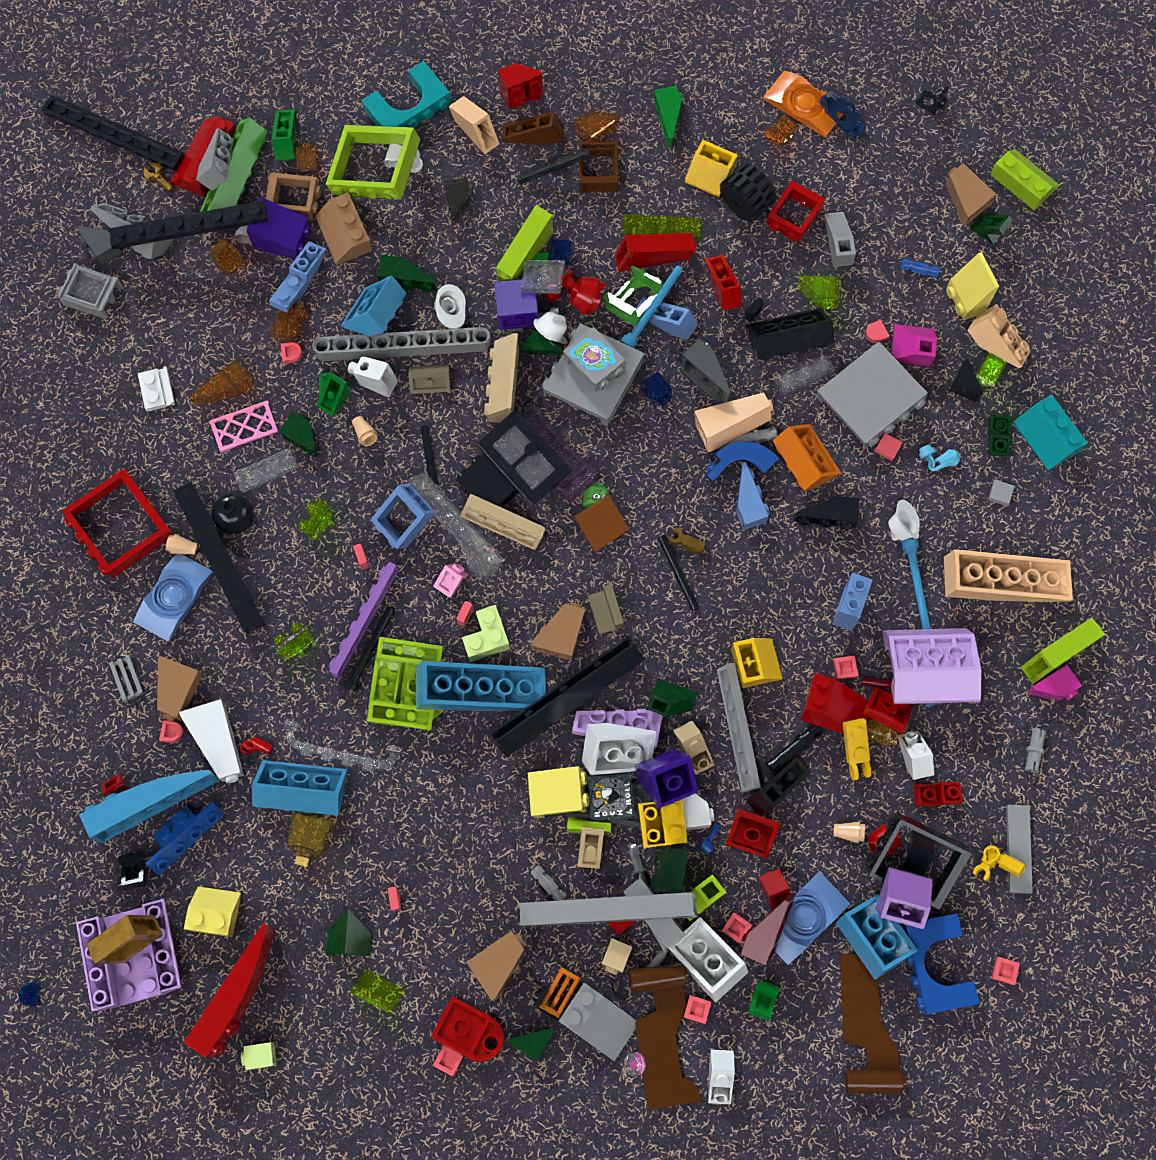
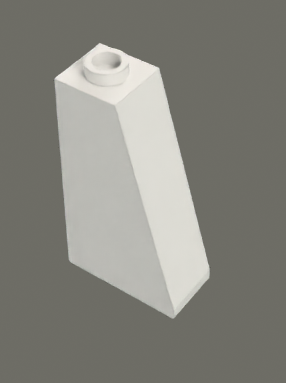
M221 699L179 712L185 725L221 781L233 783L238 781L239 777L244 776L226 705Z

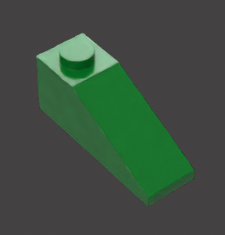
M677 85L654 90V103L668 148H672L681 104L684 103L683 95L681 92H678Z
M295 109L276 110L272 133L275 160L288 161L295 159Z

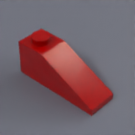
M724 255L704 259L716 298L722 310H730L742 306L741 287Z

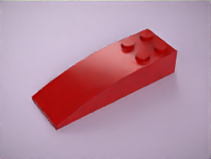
M264 923L261 925L183 1042L205 1058L221 1056L228 1046L226 1041L230 1035L234 1036L241 1026L239 1022L250 1004L262 977L272 943L274 928Z

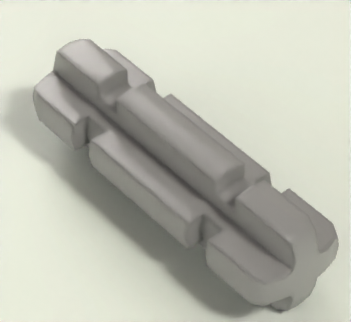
M536 866L531 871V875L536 880H539V884L549 895L553 896L554 901L564 900L566 898L565 893L558 889L559 887L548 874L545 875V871L541 866Z

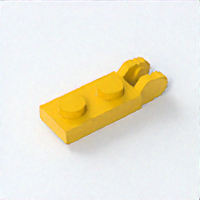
M861 718L843 722L846 759L849 764L851 779L858 780L859 778L856 765L858 763L862 764L864 776L866 778L871 777L866 720Z

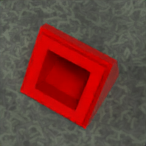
M117 774L101 785L105 797L113 793L119 794L129 789L121 774Z

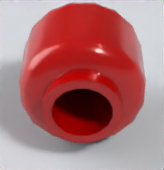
M886 824L880 825L868 837V846L872 853L876 850L878 838L883 836L887 830ZM900 832L897 833L885 857L890 856L900 847Z

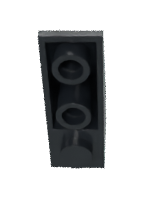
M838 496L796 512L793 522H798L799 525L808 526L812 523L819 524L823 528H829L832 525L839 526L843 530H850L855 528L858 522L859 498Z

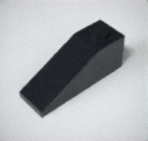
M796 756L765 781L761 788L756 789L746 800L757 814L761 816L774 809L810 771Z

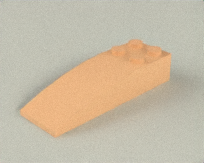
M953 550L944 556L946 597L992 601H1073L1070 560Z

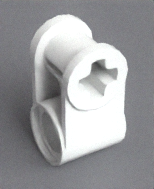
M394 143L389 145L384 159V164L388 168L396 167L402 148L401 145ZM418 150L410 171L412 173L419 172L423 167Z

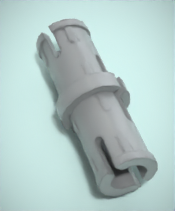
M1039 728L1032 729L1030 746L1026 750L1028 756L1025 771L1029 772L1031 770L1032 773H1039L1041 755H1044L1045 751L1043 744L1046 731L1043 729L1041 732Z

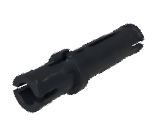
M813 724L804 733L795 736V740L766 762L767 768L775 774L802 750H807L809 745L823 734L821 729Z

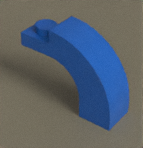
M747 441L733 442L722 446L713 453L718 461H712L707 466L705 476L714 481L730 463L741 459L749 461L760 472L766 473L779 458L768 448L760 444Z

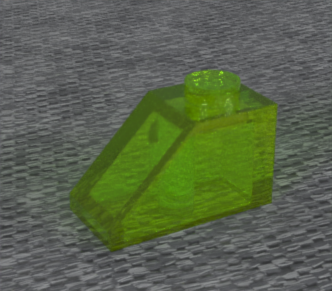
M799 275L797 289L816 307H823L825 309L837 307L839 300V277Z

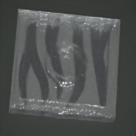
M526 260L521 293H561L566 266L565 260Z

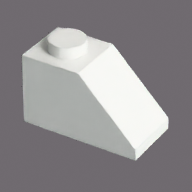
M697 794L682 799L686 831L709 828L711 822L714 821V813L712 808L709 809L708 803Z

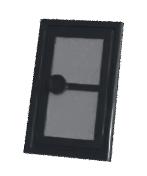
M516 409L476 444L531 506H534L572 471Z

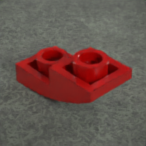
M960 782L916 784L913 786L916 807L963 804Z

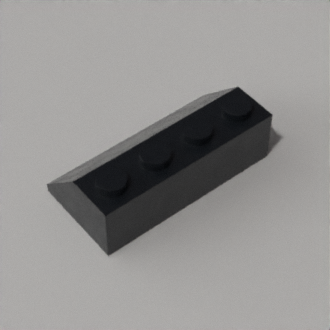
M822 308L745 325L752 352L758 360H769L773 356H787L791 352H805L813 347L822 348L835 343L833 320Z

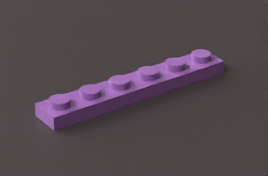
M389 562L386 567L384 566L379 573L380 579L376 585L374 584L371 587L367 603L364 602L360 607V616L357 621L354 620L349 628L350 634L347 639L342 640L337 658L334 657L329 664V672L332 676L340 679L398 573L397 565Z

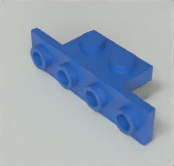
M212 801L196 816L185 805L153 835L162 848L145 864L155 873L161 875L212 827L224 813Z

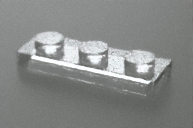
M826 354L774 376L773 381L781 396L835 374L836 370Z
M287 448L233 474L242 493L298 468V465L290 449Z

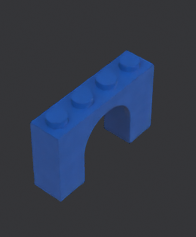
M952 914L927 919L924 929L906 924L901 925L918 950L906 959L907 965H911L913 972L910 975L913 988H917L918 997H916V1005L918 1010H922L923 1015L980 1004L974 981L951 986L941 985L930 978L924 965L926 951L933 943L963 936L958 915Z

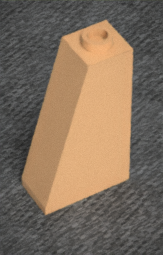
M763 392L694 411L695 424L707 452H711L770 421L773 405L770 399L767 400Z

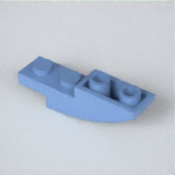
M308 241L289 267V274L269 300L271 306L288 313L294 303H299L319 269L326 252L325 248Z

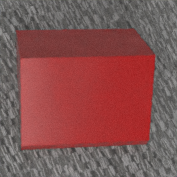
M738 809L735 813L726 845L768 858L780 822Z

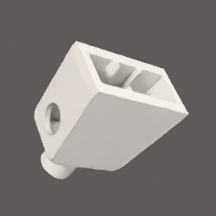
M363 356L358 363L351 362L348 366V373L353 374L361 386L386 397H390L398 382L392 369L386 362Z

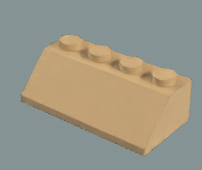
M516 333L495 340L494 348H490V360H493L492 366L488 367V378H491V384L487 385L486 397H489V403H485L484 415H488L489 422L500 423L514 411L519 358L518 334Z

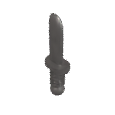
M636 843L631 844L629 853L635 870L631 872L632 876H637V880L641 877L648 884L644 874L648 870L647 868L643 869Z

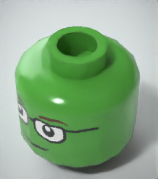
M589 483L583 489V507L588 508L607 494L609 495L608 488L603 483Z

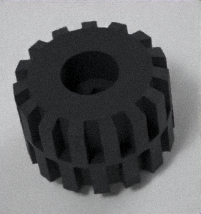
M741 164L720 183V193L723 200L733 213L744 221L754 222L776 202V192L768 177L752 164Z

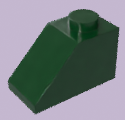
M292 412L279 430L282 438L316 458L318 452L310 419L303 414L297 415Z

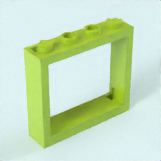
M345 125L326 186L332 194L338 196L349 193L350 196L355 198L402 199L420 142L418 134L414 128ZM354 143H394L402 145L391 183L342 180Z

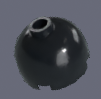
M227 493L215 501L212 507V519L217 528L223 533L240 534L252 524L254 509L249 500L241 494Z

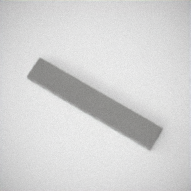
M728 663L717 669L741 790L742 793H749L761 788L736 666L735 663Z

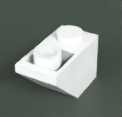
M910 731L898 735L906 768L912 779L933 776V754L920 732Z
M711 1050L708 1103L731 1104L735 1073L734 1051Z

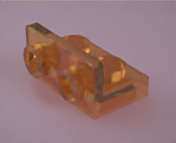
M304 302L294 303L288 313L279 310L269 335L287 342H292L294 337L297 338L300 332L299 325L301 321L306 319L308 312Z

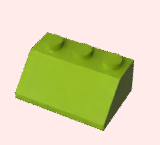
M1016 149L1010 150L995 163L990 174L1034 211L1060 186Z

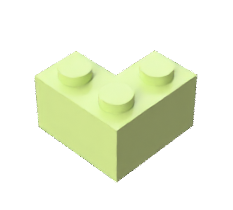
M496 605L476 611L481 631L462 637L470 663L510 649Z

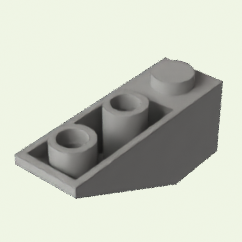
M219 128L216 129L203 156L196 179L212 191L227 179L234 140L229 134Z
M844 212L824 214L833 267L853 265L856 256L855 244Z

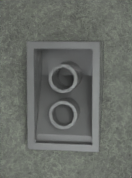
M699 338L683 354L680 371L718 404L726 403L729 400L730 389L716 354L709 343L703 342Z

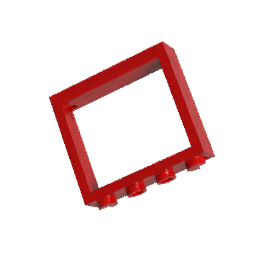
M122 469L62 510L66 516L63 520L70 529L74 527L77 531L75 534L77 540L81 544L85 543L88 547L86 550L92 560L97 559L100 563L97 565L98 569L103 575L108 574L112 579L166 542L169 535H173L125 469ZM125 483L159 530L117 560L108 564L75 516Z

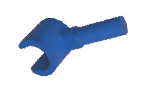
M718 824L714 826L710 835L700 846L707 855L716 847L711 841L721 827Z

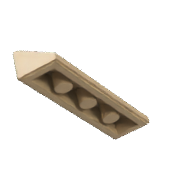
M472 494L469 495L460 515L464 519L536 550L545 531V527Z

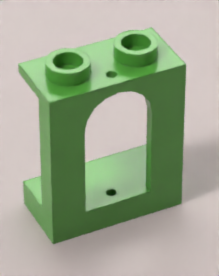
M632 265L631 269L634 276L614 296L606 293L602 300L609 312L636 326L662 288L663 282L660 278L649 275L644 269H639ZM649 287L652 290V294L637 310L625 303L638 288Z

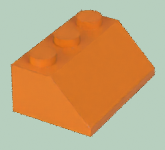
M810 424L789 426L772 440L777 452L786 461L787 468L796 477L797 484L804 491L815 489L842 474Z

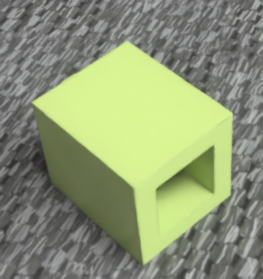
M275 1042L244 1046V1052H241L242 1066H245L246 1070L277 1066Z

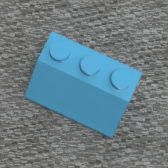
M389 276L366 287L341 325L346 329L367 336L377 333L382 334L388 328V322L395 317L397 308L403 304L402 300L406 292L393 276Z
M879 894L845 913L836 922L874 980L886 974L918 951L898 922L880 918L876 910Z

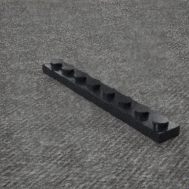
M53 95L49 96L41 110L47 116L173 171H176L184 157L183 152Z
M258 201L109 228L110 244L113 249L264 223L268 222L267 205L265 201Z

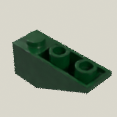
M381 255L377 274L378 281L393 276L405 290H412L413 288L421 289L423 292L438 290L437 282L434 278L408 261L397 256Z

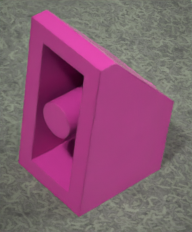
M1068 665L1032 686L1028 692L1031 695L1057 701L1063 698L1070 700L1079 694L1076 690L1082 685Z

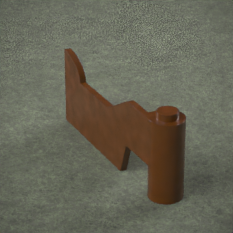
M682 963L628 970L631 993L652 990L655 1006L654 1012L635 1022L639 1055L643 1063L642 1075L648 1110L702 1102L695 1084L687 1078H682L676 1042V1032L686 1008L683 986L685 981L689 979L688 969L683 967Z

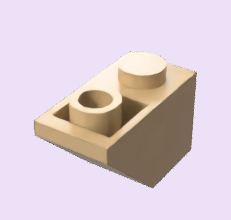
M693 721L673 730L683 753L691 757L695 775L714 766L703 736Z

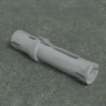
M775 427L763 430L754 429L752 432L745 433L724 445L739 441L760 444L775 439L777 431Z

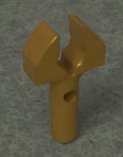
M150 163L151 167L155 170V174L149 173L144 167V176L148 182L152 180L157 181L167 192L173 191L174 187L162 176L164 169L160 164Z

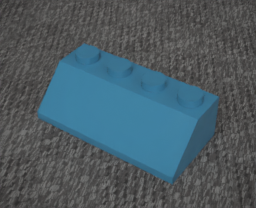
M263 760L252 783V806L338 816L343 803L347 769Z

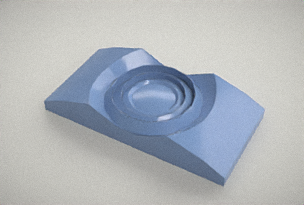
M176 554L162 570L153 590L144 598L133 622L170 642L212 576L213 571L183 554Z
M820 871L796 893L775 952L787 965L799 956L850 905L846 898Z

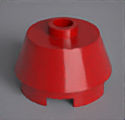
M581 276L576 283H573L570 289L569 303L582 315L590 316L591 312L594 313L601 301L600 290L605 289V283L599 281V278Z

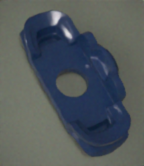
M833 91L827 92L820 98L819 102L825 112L846 134L856 140L859 139L865 132L866 125L859 119L861 113L856 109L855 105L844 96L837 97ZM838 112L845 116V121L838 119Z

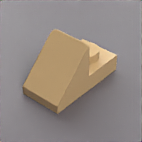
M582 827L578 867L599 869L604 829Z

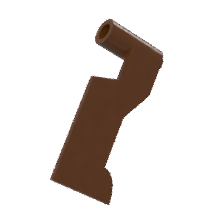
M840 954L843 1040L866 1048L867 1070H845L846 1093L902 1094L903 1089L907 1088L906 1075H902L901 1070H899L898 1049L882 1025L880 1014L879 979L887 976L889 972L874 980L857 954Z

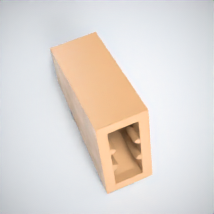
M464 96L449 106L454 121L484 154L499 145L488 113Z

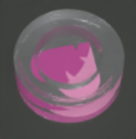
M633 1052L626 1055L624 1068L627 1074L639 1076L644 1073L646 1061L641 1053Z

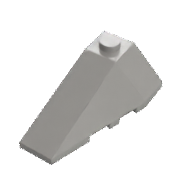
M106 203L91 206V211L110 228L147 222L145 216L128 215L127 210ZM174 239L130 247L142 254L143 257L154 259L163 255Z

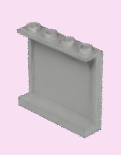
M580 323L578 328H574L571 332L570 342L568 346L564 345V350L591 328ZM600 333L626 360L625 371L621 376L610 380L609 385L605 389H599L597 392H594L592 384L572 363L568 365L563 360V355H560L559 362L555 361L553 364L552 374L550 378L547 377L544 380L542 388L544 397H547L548 394L600 418L601 424L608 427L644 361V353Z
M877 342L817 391L816 398L821 403L825 402L863 443L862 448L865 450L868 446H875L880 441L879 437L884 433L886 435L891 433L895 429L894 425L899 421L904 422L911 415L910 412L915 408L919 410L923 407L928 393L880 342Z

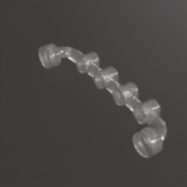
M285 720L283 728L287 729V742L291 747L301 750L300 755L312 757L313 753L321 755V760L333 762L335 758L342 760L341 765L353 767L354 763L362 765V770L374 772L375 768H390L395 764L398 756L402 757L404 748L388 744L385 753L389 754V757L385 761H380L298 741L295 739L294 733L300 731L301 723Z

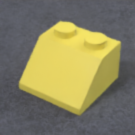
M198 887L188 906L184 929L193 932L233 937L241 893Z

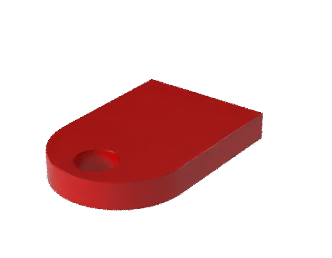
M452 996L430 1039L472 1061L487 1062L496 1057L500 1052L504 1035L500 1024L494 1018ZM494 1038L498 1045L495 1049L489 1050L485 1047V1040Z

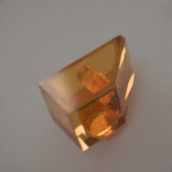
M589 111L585 115H580L575 121V132L584 142H597L619 127V116L613 113Z

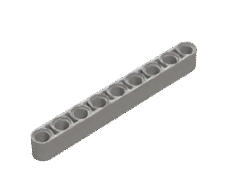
M476 327L377 333L372 336L361 334L319 337L314 340L312 346L316 357L320 361L360 359L363 356L367 358L483 352L490 348L491 337L488 329ZM479 338H485V339H486V340L483 341V342L478 341ZM460 339L466 340L464 343L458 342ZM441 340L446 341L444 344H439L438 342ZM422 341L427 342L425 345H418ZM400 343H407L405 346H398ZM387 344L385 347L379 348V345ZM361 345H367L366 348L359 349ZM342 346H346V347H347V348L344 349V350H339V348L342 347ZM323 347L327 348L325 351H319Z

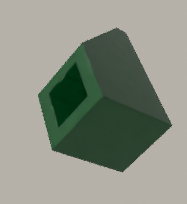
M658 679L647 710L665 717L689 712L694 707L698 693Z

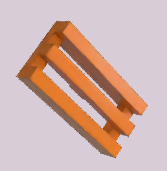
M561 967L539 1008L559 1019L581 978ZM564 974L567 977L549 1007L546 1004ZM570 979L575 980L558 1011H555L554 1008Z

